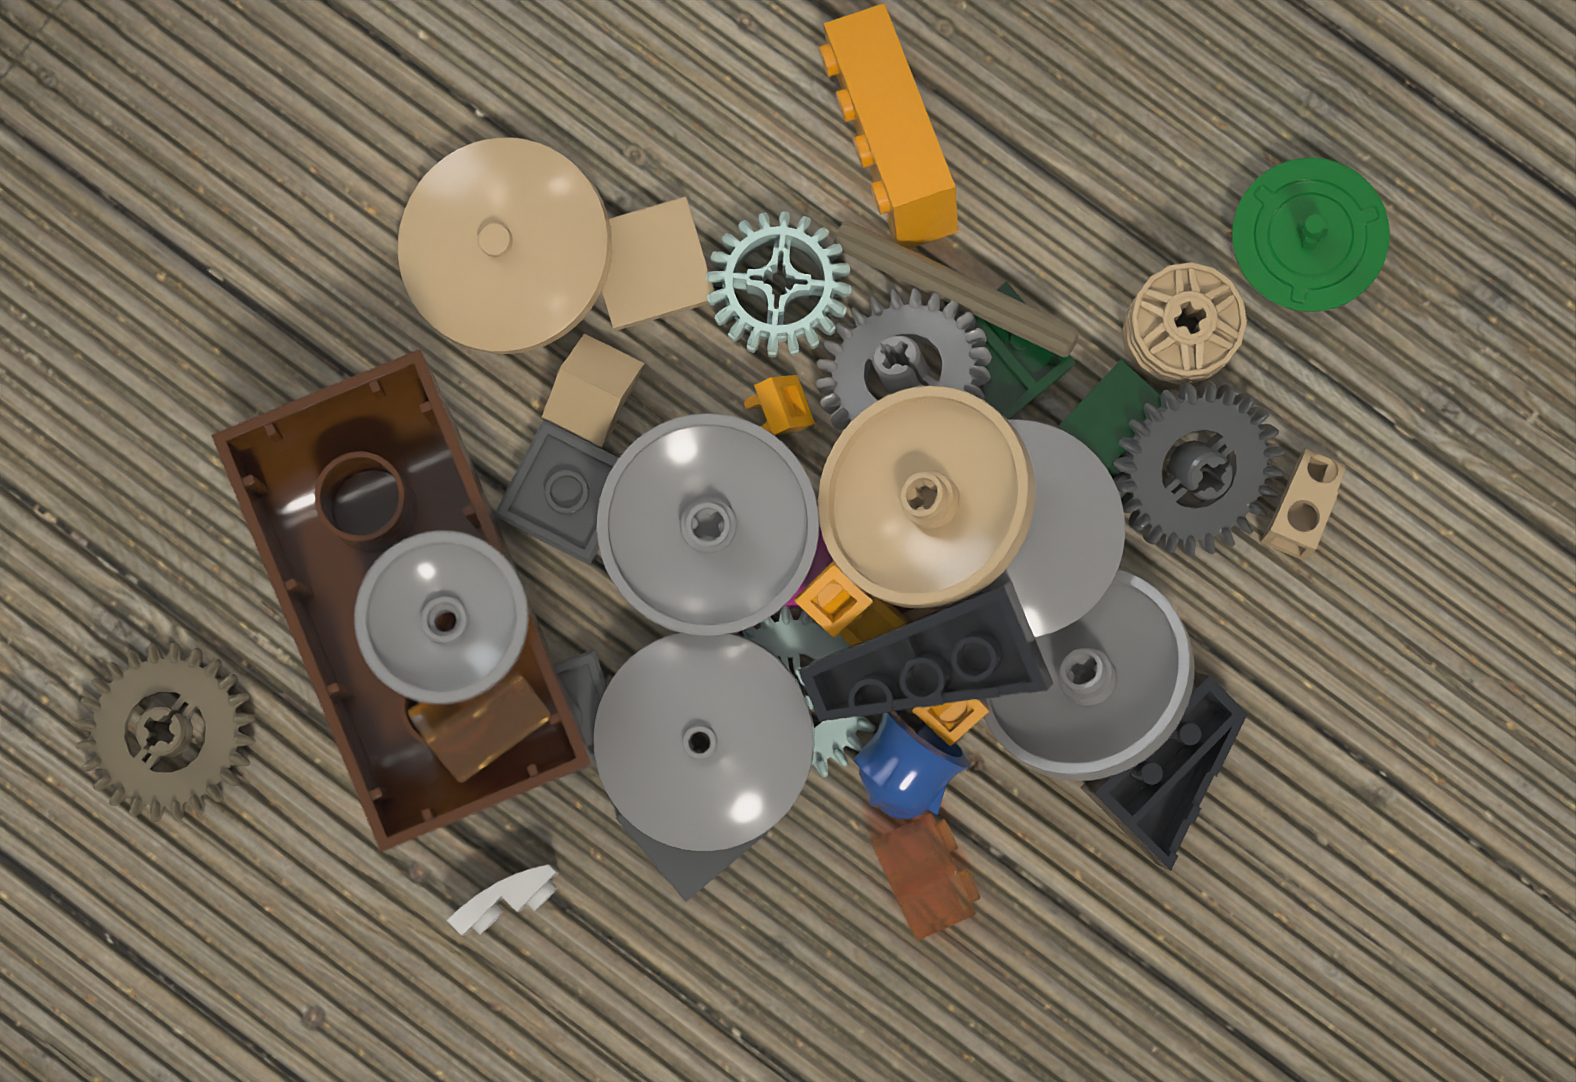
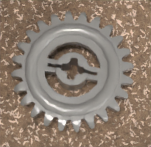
M917 288L912 289L908 305H904L897 291L892 289L890 293L891 303L888 309H884L878 300L871 296L872 316L866 317L854 307L851 308V314L857 327L850 329L837 322L835 324L836 331L844 342L837 344L825 340L824 348L834 361L825 359L817 361L820 372L826 376L816 381L817 389L821 394L825 395L821 399L820 404L826 413L832 414L830 420L833 427L839 430L845 429L863 410L878 401L868 388V376L871 366H874L881 382L890 395L913 387L943 386L968 392L984 400V393L978 386L987 384L991 379V375L985 366L990 363L992 356L990 351L983 347L987 337L982 329L976 328L974 315L971 312H966L961 316L962 309L959 308L958 303L952 300L944 308L943 300L935 292L932 293L927 306H925L923 297ZM915 341L932 346L940 354L942 370L939 381L931 377L929 366Z

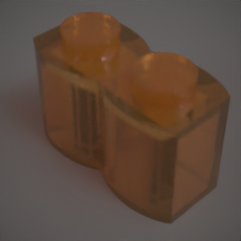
M928 813L870 840L915 941L926 938L977 914L972 903L981 899L969 870L966 869L958 873L950 852L958 849V846L945 819L935 822L932 814Z

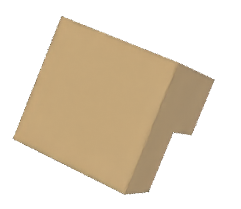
M584 334L560 367L541 418L602 448L614 430L624 403L636 386L644 363Z

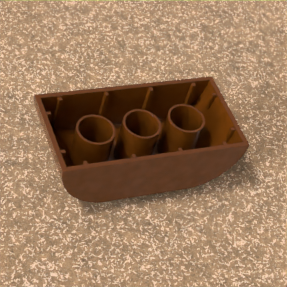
M420 349L211 435L380 853L592 764L589 749L574 708L526 591L528 630L522 651L513 667L501 681L474 698L451 704L425 703L408 698L386 685L370 668L362 654L355 629V609L360 588L375 562L390 548L403 540L422 533L435 531L467 534L478 538L496 549L509 562L520 579L463 439L438 383ZM450 612L442 614L437 621L439 631L449 632L453 630L457 623L456 615Z

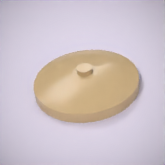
M493 138L471 143L457 149L435 164L425 174L410 196L402 216L398 235V260L402 280L409 297L420 314L431 326L451 340L474 350L494 354H515L535 350L556 341L571 331L584 319L600 296L607 279L612 256V234L608 213L600 194L591 180L578 166L561 153L538 142L519 138Z
M922 386L901 390L878 400L863 410L852 420L835 442L825 463L819 485L818 515L822 536L831 557L840 570L854 584L885 602L907 608L927 609L951 605L977 594L990 585L1003 573L1019 552L1028 533L1034 512L1035 478L1029 453L1017 430L1001 413L980 398L968 392L943 386Z

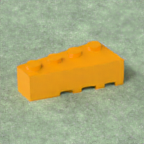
M885 3L823 23L826 44L818 47L827 76H837L841 90L835 93L842 117L845 122L852 121L857 136L853 137V143L862 168L869 167L874 182L870 184L872 195L880 215L885 213L894 242L910 249L959 232L956 186Z

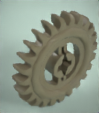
M177 643L171 644L166 659L163 658L156 644H149L146 662L135 651L128 650L129 669L125 670L117 663L109 662L107 667L114 680L111 683L97 678L91 681L102 695L101 698L81 699V704L91 710L94 715L93 718L81 719L75 722L77 727L91 732L90 738L76 743L75 747L78 750L93 751L95 755L84 763L81 769L87 772L97 770L103 772L94 783L93 789L100 791L114 786V792L109 800L111 806H117L130 797L129 815L132 817L138 816L147 804L150 807V818L154 822L160 821L166 806H169L173 819L181 821L184 817L186 803H189L195 813L201 815L205 812L203 796L208 795L214 801L221 803L224 800V796L219 784L224 782L232 786L239 785V779L231 770L232 766L250 765V760L238 752L240 747L253 745L256 742L254 737L241 733L242 727L255 721L254 715L238 712V709L248 701L249 695L246 693L230 694L231 689L238 680L237 675L230 674L221 679L217 678L222 666L220 659H213L207 666L202 668L203 653L199 648L193 649L186 661H183L182 649ZM159 693L180 694V697L171 708L154 707L140 716L136 724V738L142 748L134 756L128 742V723L134 710L144 700ZM186 703H187L188 706L185 708V710L182 712V714H180V713H181L180 711L183 709V707H184V706L186 705ZM198 708L206 725L205 742L199 755L189 765L174 772H156L152 770L161 757H174L182 754L189 747L193 738V728L189 719ZM172 720L173 722L169 730L175 735L171 742L160 740L156 743L159 733L153 729L158 721L169 723ZM149 754H152V755L149 757V759H148L147 761H145V759L147 758V756H148Z

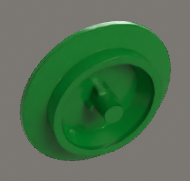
M1321 158L1290 160L1274 166L1259 176L1241 198L1236 209L1232 227L1233 251L1245 279L1267 300L1283 308L1300 312L1328 311L1343 306L1360 296L1370 287L1380 273L1387 257L1390 241V228L1386 209L1372 185L1363 176L1346 165Z

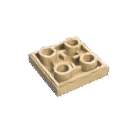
M686 196L609 219L612 234V256L602 293L614 331L708 304L707 295L712 293L714 288L713 284L706 280V274L709 271Z

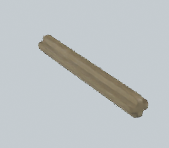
M845 221L836 233L834 243L841 245L843 253L931 295L935 292L939 294L941 300L948 303L952 300L959 304L960 309L971 312L973 315L1061 357H1068L1077 343L1079 335L1075 327L851 221Z

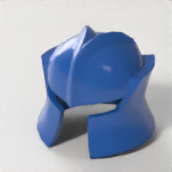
M900 710L883 713L876 734L853 759L859 767L860 778L865 790L869 794L870 806H879L889 816L897 819H912L927 809L938 816L947 784L956 775L971 766L969 755L956 742L949 746L924 722L914 732L899 717Z

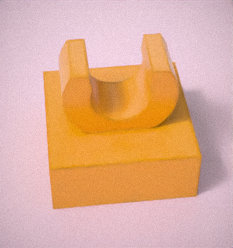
M798 375L770 377L755 384L754 387L757 395L749 397L744 402L745 409L762 407L767 421L760 427L774 436L797 433L816 425Z

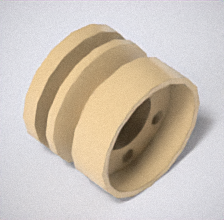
M1193 262L1170 265L1152 275L1129 306L1122 328L1125 353L1135 370L1155 385L1177 390L1180 389L1183 383L1188 382L1197 387L1202 382L1215 377L1242 344L1247 324L1244 301L1233 282L1215 268ZM1181 311H1184L1187 318L1196 317L1199 321L1192 334H1190L1186 326L1177 328L1175 324L1182 314Z

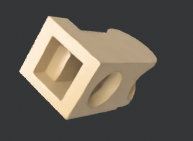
M1304 448L1260 542L1305 561L1317 549L1339 492L1337 490L1343 478L1346 464Z

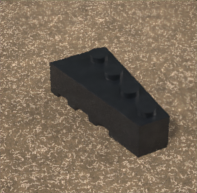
M1011 581L810 662L798 670L819 722L887 713L901 709L939 706L959 701L997 698L1003 695L1048 691L1053 685L1051 675Z

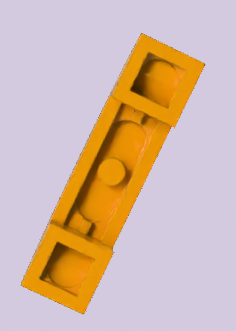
M834 561L795 597V602L833 638L839 634L850 646L910 622L891 603L871 595L854 584ZM983 699L945 703L925 708H912V712L949 746H952L990 711L989 706Z

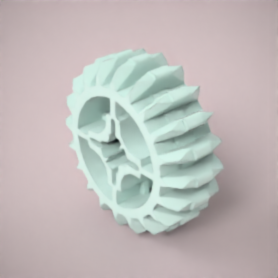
M781 212L778 227H770L768 214L761 213L759 214L760 230L756 232L753 231L751 225L746 220H743L739 223L740 234L744 238L741 242L730 234H725L722 238V243L731 254L713 252L711 255V262L717 267L724 269V271L708 272L706 274V281L711 282L715 287H722L723 289L708 294V304L710 306L726 305L725 308L715 315V321L718 325H725L732 320L736 321L728 333L730 340L733 342L737 341L746 331L751 334L747 341V351L754 353L758 349L760 340L763 339L768 341V356L776 357L778 342L787 341L790 356H796L799 354L797 338L802 336L807 345L814 349L818 347L819 340L813 329L818 327L823 333L832 335L835 332V325L826 315L844 317L847 308L833 298H845L851 295L850 285L835 281L849 275L850 266L848 263L831 264L832 261L842 254L841 245L838 243L832 244L823 249L821 246L826 242L829 231L822 227L810 237L807 233L810 229L811 219L806 216L801 218L797 229L789 228V212ZM774 245L771 261L761 269H748L747 273L737 272L742 262L754 251L765 246ZM790 246L803 251L816 263L823 280L811 279V274L800 273L792 267L789 258ZM783 261L785 282L794 286L791 290L785 287V295H780L779 307L775 309V295L772 294V286L764 284L766 279L773 282V274L778 273V263ZM734 289L747 290V294L758 296L765 301L768 307L767 324L756 320L742 308L736 298ZM810 296L821 297L817 306L806 317L797 322L783 325L784 314L790 303L796 300H809Z

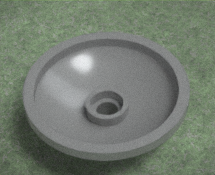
M435 531L422 533L403 540L390 548L369 570L362 583L356 602L355 629L357 640L370 668L386 685L396 692L425 703L451 704L462 702L491 689L503 679L517 661L525 643L528 630L527 598L522 583L513 567L489 544L478 538L458 532ZM447 612L454 613L457 618L455 628L449 632L439 631L437 627L438 618Z

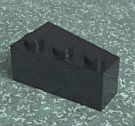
M1194 672L1193 689L1188 706L1170 737L1152 755L1134 767L1106 778L1087 780L1080 788L1155 864L1171 871L1179 856L1176 853L1191 823H1195L1202 809L1199 806L1214 776H1218L1248 714L1210 675Z

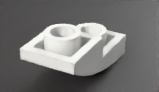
M544 865L505 878L477 894L460 907L447 921L462 936L468 935L472 929L481 935L503 913L497 906L503 898L517 912L522 911L527 905L536 911L558 889L551 880L559 871L553 865Z

